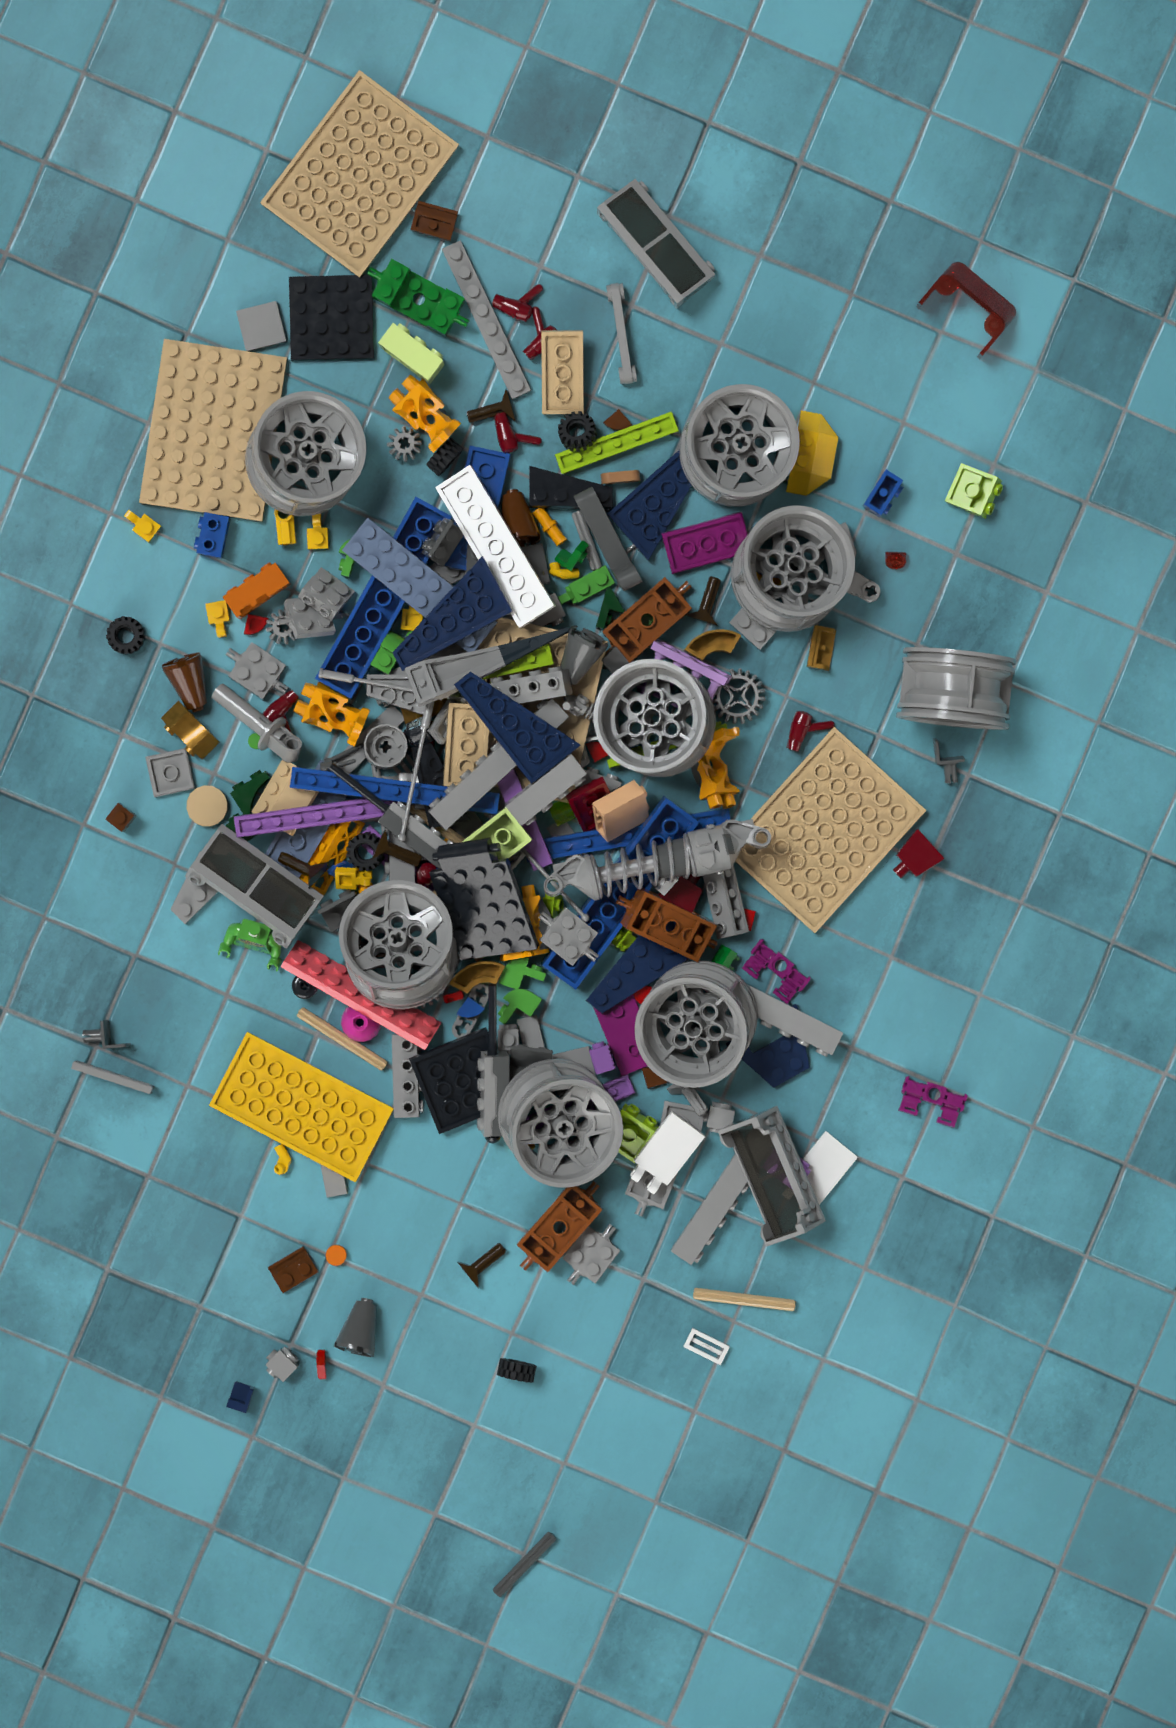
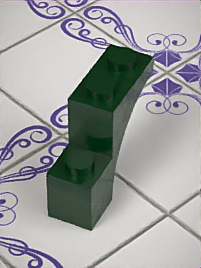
M259 770L250 776L251 780L244 784L241 781L232 787L234 791L230 794L243 813L242 815L252 814V805L257 792L271 779L267 771L262 773ZM232 816L228 819L229 823L226 824V827L236 833L234 817ZM258 835L244 836L241 838L248 842Z

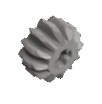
M402 426V433H399V430L395 428L394 431L397 436L395 437L391 434L388 436L394 441L387 443L388 447H394L389 453L392 455L398 452L395 457L396 460H399L401 455H403L404 462H407V455L409 454L414 460L415 455L412 452L415 451L419 454L421 452L419 448L415 447L422 445V441H415L420 437V434L417 433L412 436L414 428H410L409 432L406 433V426ZM402 439L403 441L408 439L410 445L408 448L406 446L405 449L401 448L400 441Z
M279 609V616H283V611ZM274 613L271 614V616L275 619L276 615ZM271 620L266 621V623L272 625V627L266 628V631H274L269 638L272 640L278 635L277 644L281 643L282 638H284L285 644H289V636L293 641L296 640L288 624L286 625L289 629L281 632L275 620L274 622Z

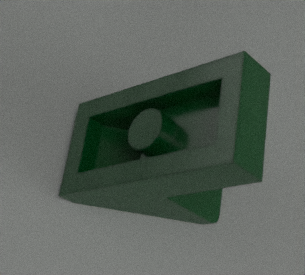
M610 587L606 588L596 628L604 630L605 626L610 625L612 614H608L609 610L621 614L625 612Z

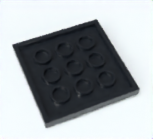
M357 275L289 277L291 361L374 359L371 276L362 275L360 278Z
M486 1027L409 1058L439 1134L480 1118L477 1099L481 1098V1091H478L477 1080L481 1078V1071L478 1070L477 1062L478 1058H481V1051H488L489 1049L488 1030Z

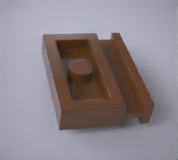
M418 201L410 230L451 242L458 211Z
M304 1246L267 1267L282 1293L319 1272Z

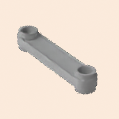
M613 283L606 285L608 302H613L622 363V367L618 368L620 384H631L637 382L635 365L631 366L628 351L621 300H625L623 283Z

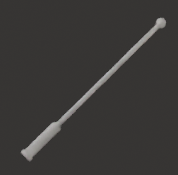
M320 668L319 678L321 679L327 678L349 683L355 681L413 692L411 687L356 678L351 674L324 670V668ZM450 695L446 697L467 703L463 696Z
M435 701L426 704L421 723L423 729L401 834L398 835L400 842L406 840L405 830L426 730L430 726Z
M484 813V815L489 819H492L496 815L491 813ZM524 847L520 850L547 879L549 877L547 872ZM555 881L550 882L556 888V890L559 889V886ZM562 891L560 894L581 916V920L584 922L589 921V915L584 914L569 896Z

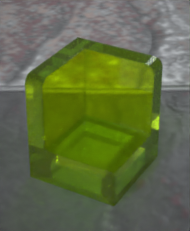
M558 801L549 809L557 827L576 818L569 803Z

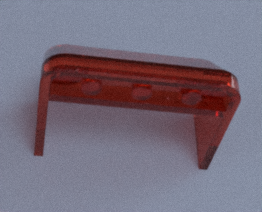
M955 262L938 278L916 307L920 309L935 290L943 296L952 295L957 288L963 291L990 314L984 322V329L992 339L978 354L977 358L981 359L1015 318L1016 309L1013 304L965 264Z

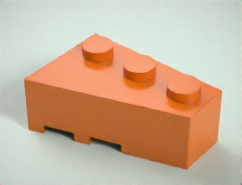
M267 563L260 569V573L255 576L254 574L243 580V584L231 588L223 596V599L238 619L241 620L291 585L276 563Z

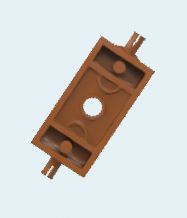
M664 577L602 631L611 645L605 652V655L613 647H617L629 663L634 661L655 640L692 610V607L683 596L692 586H687L689 583L686 581L677 589ZM649 614L653 617V623L650 626L642 624L641 618L643 615Z
M643 887L641 890L637 889L631 900L619 896L616 904L626 908V913L620 922L626 929L698 962L706 946L714 949V945H717V941L711 939L717 927L712 920L670 903ZM674 921L676 923L675 929L666 931V924Z
M593 1181L586 1190L578 1186L566 1187L538 1221L517 1242V1246L527 1254V1258L520 1264L525 1271L535 1262L545 1271L549 1272L600 1214L603 1208L595 1202L592 1196L600 1187L598 1184L595 1186L596 1182ZM558 1221H562L566 1225V1229L562 1233H557L554 1230L553 1226Z

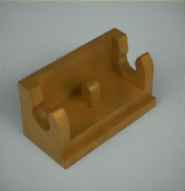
M814 625L806 667L829 671L836 635L835 629Z

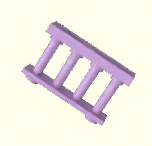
M659 639L655 640L650 648L655 651L654 654L656 656L654 659L663 660V658L666 659L668 657L674 660L673 664L678 667L684 668L686 666L692 669V675L698 680L703 675L710 678L711 684L707 691L711 699H713L718 687L728 684L732 677ZM647 682L638 685L637 691L644 694ZM670 683L671 690L674 686L673 683ZM655 692L652 694L658 699L661 698L659 692ZM677 703L671 704L672 706L678 708Z

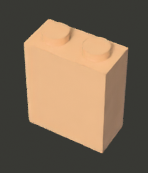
M633 780L592 803L596 830L607 842L642 824L648 818L649 805L646 801L648 795L642 785L639 786Z

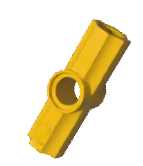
M275 509L278 545L296 544L294 515H289V517L282 519L279 517V511Z

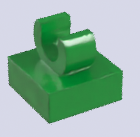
M721 944L711 962L721 964L733 971L734 968L730 966L734 959L739 961L740 958L736 956V952Z

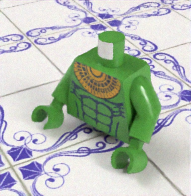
M242 919L240 923L229 925L223 939L224 942L220 943L218 955L222 951L227 952L226 958L230 957L232 944L270 954L271 958L267 964L268 970H270L271 965L276 966V971H278L282 963L280 958L281 945L274 941L272 936L273 930L265 924L248 919Z

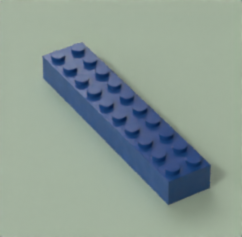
M415 496L393 538L425 564H428L430 559L422 554L424 550L422 548L423 543L428 537L431 539L435 533L433 528L439 520L442 521L444 518L452 520L453 518ZM372 575L321 668L351 674L356 678L364 679L387 633L393 628L406 602ZM319 672L315 677L319 682L352 700L362 684L355 681L349 683L327 678L321 679L319 678Z
M663 796L626 846L625 850L628 859H637V844L641 845L645 857L653 855V840L656 841L657 845H661L667 841L668 837H671L672 840L682 838L684 833L687 834V832L693 831L699 824V821L666 796ZM621 855L617 858L614 864L621 862ZM651 872V875L655 881V874L654 872ZM643 874L642 887L650 890L653 885L647 874ZM638 875V876H635V878H636V880H637V882H638V884H639V875ZM631 877L627 878V891L625 893L619 890L616 881H612L610 897H607L604 893L602 899L599 898V900H593L589 897L580 909L584 914L589 915V921L585 923L598 932L589 947L599 954L594 962L584 954L571 966L551 949L541 962L542 966L575 990L623 927L620 922L626 913V908L616 904L619 896L628 900L634 897L637 888ZM621 879L620 883L623 887V879Z

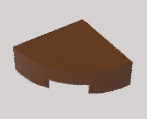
M619 409L603 422L608 428L614 430H622L632 426Z
M649 1067L642 1068L647 1088L667 1083L666 1080L655 1074Z

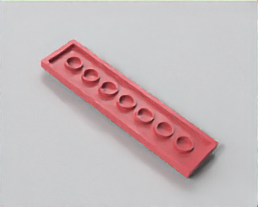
M299 940L281 965L283 969L426 1050L441 1025V1022L419 1009H391L373 1003L357 990L344 965L337 963Z

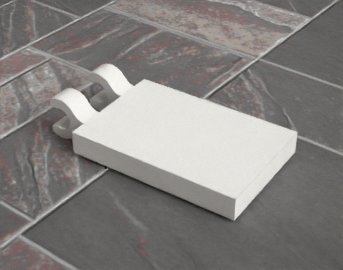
M671 1111L635 1157L634 1162L638 1165L630 1173L631 1178L638 1182L645 1170L654 1177L646 1187L648 1191L655 1194L662 1182L666 1185L671 1182L705 1138V1135Z
M826 1131L803 1158L810 1164L808 1168L811 1169V1172L807 1177L819 1205L858 1158ZM787 1187L782 1195L790 1200L794 1192L790 1187Z

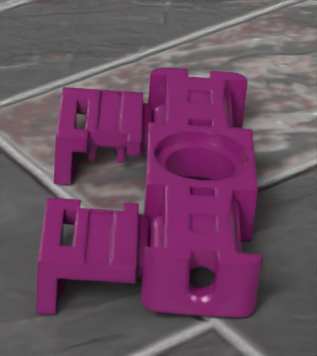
M760 939L751 950V954L754 952L756 954L750 956L742 966V969L757 979L760 975L758 972L762 967L765 969V965L768 963L767 967L782 979L786 977L785 980L781 981L783 984L779 989L776 987L773 993L788 1004L797 992V987H799V992L802 991L810 981V976L808 978L793 967L795 964L779 951L775 953L763 943L764 939ZM779 959L784 960L787 964L786 969L783 971H778L775 968V962ZM778 990H779L780 992H782V993H783L785 996H787V997L785 998L782 994H780V993L778 992Z
M907 1076L901 1093L904 1094L906 1092V1095H903L898 1111L917 1116L918 1110L916 1108L918 1103H921V1100L938 1106L943 1104V1107L940 1108V1110H943L941 1117L938 1116L936 1123L954 1128L959 1112L964 1110L967 1094L960 1096L948 1092L946 1087L930 1082L922 1084L910 1080V1076ZM936 1088L939 1090L940 1097L937 1100H932L929 1097L930 1089ZM905 1107L914 1109L915 1112H914V1111H911V1110H908V1109H905ZM941 1118L951 1121V1123L941 1120Z

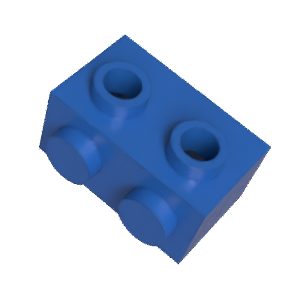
M886 469L862 507L878 517L882 514L887 515L892 507V504L889 502L893 496L898 497L904 488L901 486L903 480Z
M204 512V517L200 516L198 528L201 529L200 537L196 536L194 549H197V554L223 559L230 517Z

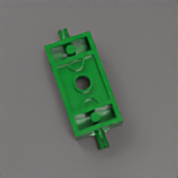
M392 258L382 273L370 267L367 275L377 279V286L372 294L373 299L445 338L455 322L465 328L467 327L466 323H469L470 320L459 315L465 303L464 297L447 288L445 290L410 271V268ZM416 294H422L425 297V301L423 304L417 305L413 302V297Z

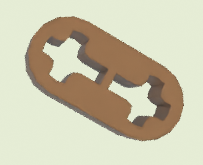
M640 470L601 474L602 485L641 481Z

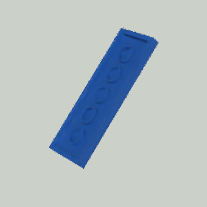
M470 445L465 468L469 465L473 467L497 509H499L510 454ZM453 518V524L459 527ZM465 536L462 537L444 567L466 572L467 545L469 543Z

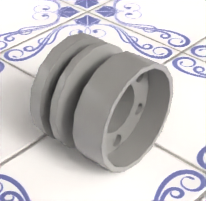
M380 724L372 728L366 735L363 745L364 755L368 762L374 767L383 770L398 766L405 758L408 748L404 733L398 727L390 724ZM384 742H387L388 746L391 747V749L387 750V753H383V749L379 748Z

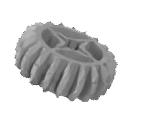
M741 668L738 669V674L736 675L734 674V669H730L732 676L730 680L741 679L746 681V683L738 689L733 688L729 684L719 686L714 695L716 699H712L713 704L717 703L718 705L714 707L715 711L721 710L718 714L719 718L725 714L727 715L725 722H728L730 717H732L733 724L737 723V718H740L741 724H744L745 716L751 721L753 720L750 715L751 713L756 716L759 715L758 711L755 710L756 707L763 709V705L759 704L758 701H765V697H759V694L764 693L765 689L758 690L757 687L762 682L759 681L756 684L753 682L757 678L756 675H753L751 679L748 678L749 670L746 671L744 676L741 675ZM750 686L753 688L755 695L753 705L745 698V692ZM722 687L730 696L725 706L722 705L720 700ZM745 688L741 695V698L745 703H743L742 701L739 702L737 700V702L734 701L730 705V702L733 700L734 695L729 689H731L733 692H738ZM735 704H740L748 710L739 714L729 712Z

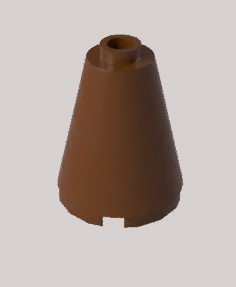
M518 489L506 491L502 499L501 515L520 547H524V544L531 542V545L537 544L541 540V535L524 494L519 492Z
M200 652L187 654L183 658H175L162 665L163 672L187 710L192 709V712H197L204 709V705L207 704Z

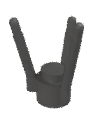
M361 743L331 758L324 759L325 762L320 763V769L322 771H330L328 768L332 763L339 767L356 763L355 759L337 763L336 760L362 748L364 744Z

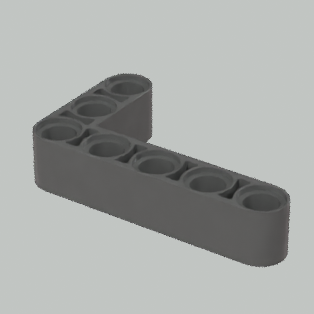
M593 487L573 496L621 589L626 591L641 583V577L626 554Z

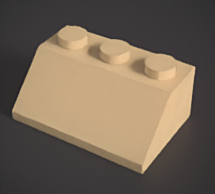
M282 759L251 812L261 813L311 806L319 791L290 788L292 767L298 766L285 762ZM297 829L286 830L284 832L293 836Z

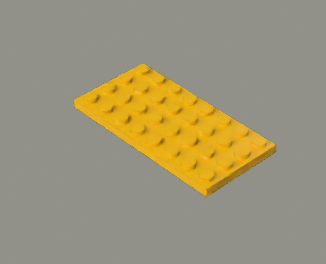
M249 1032L245 1034L209 1104L210 1107L353 1182H357L394 1110L393 1107Z

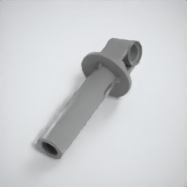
M223 683L215 689L212 699L260 736L258 748L261 751L270 748L288 763L298 760L302 741L285 728L286 719L279 717L271 722Z

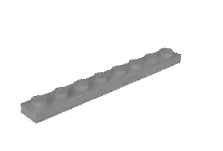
M461 240L443 248L444 256L512 400L530 392L531 389Z

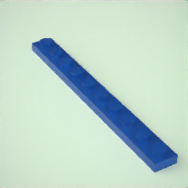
M292 767L290 788L363 797L333 772ZM349 774L379 799L407 803L411 782ZM415 783L411 803L429 805L437 797L439 799L446 795L444 791L448 787ZM487 792L468 811L497 814L500 793Z
M729 808L690 814L699 821L694 830L706 828L709 824H714V826L720 825L727 819L731 820ZM642 824L609 842L597 830L543 839L551 858H558L627 846Z

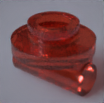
M885 552L886 566L891 569L904 567L906 564V552Z

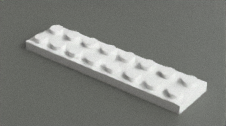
M471 465L467 466L435 487L478 560L484 556L513 610L510 614L518 627L523 628L554 608V602Z

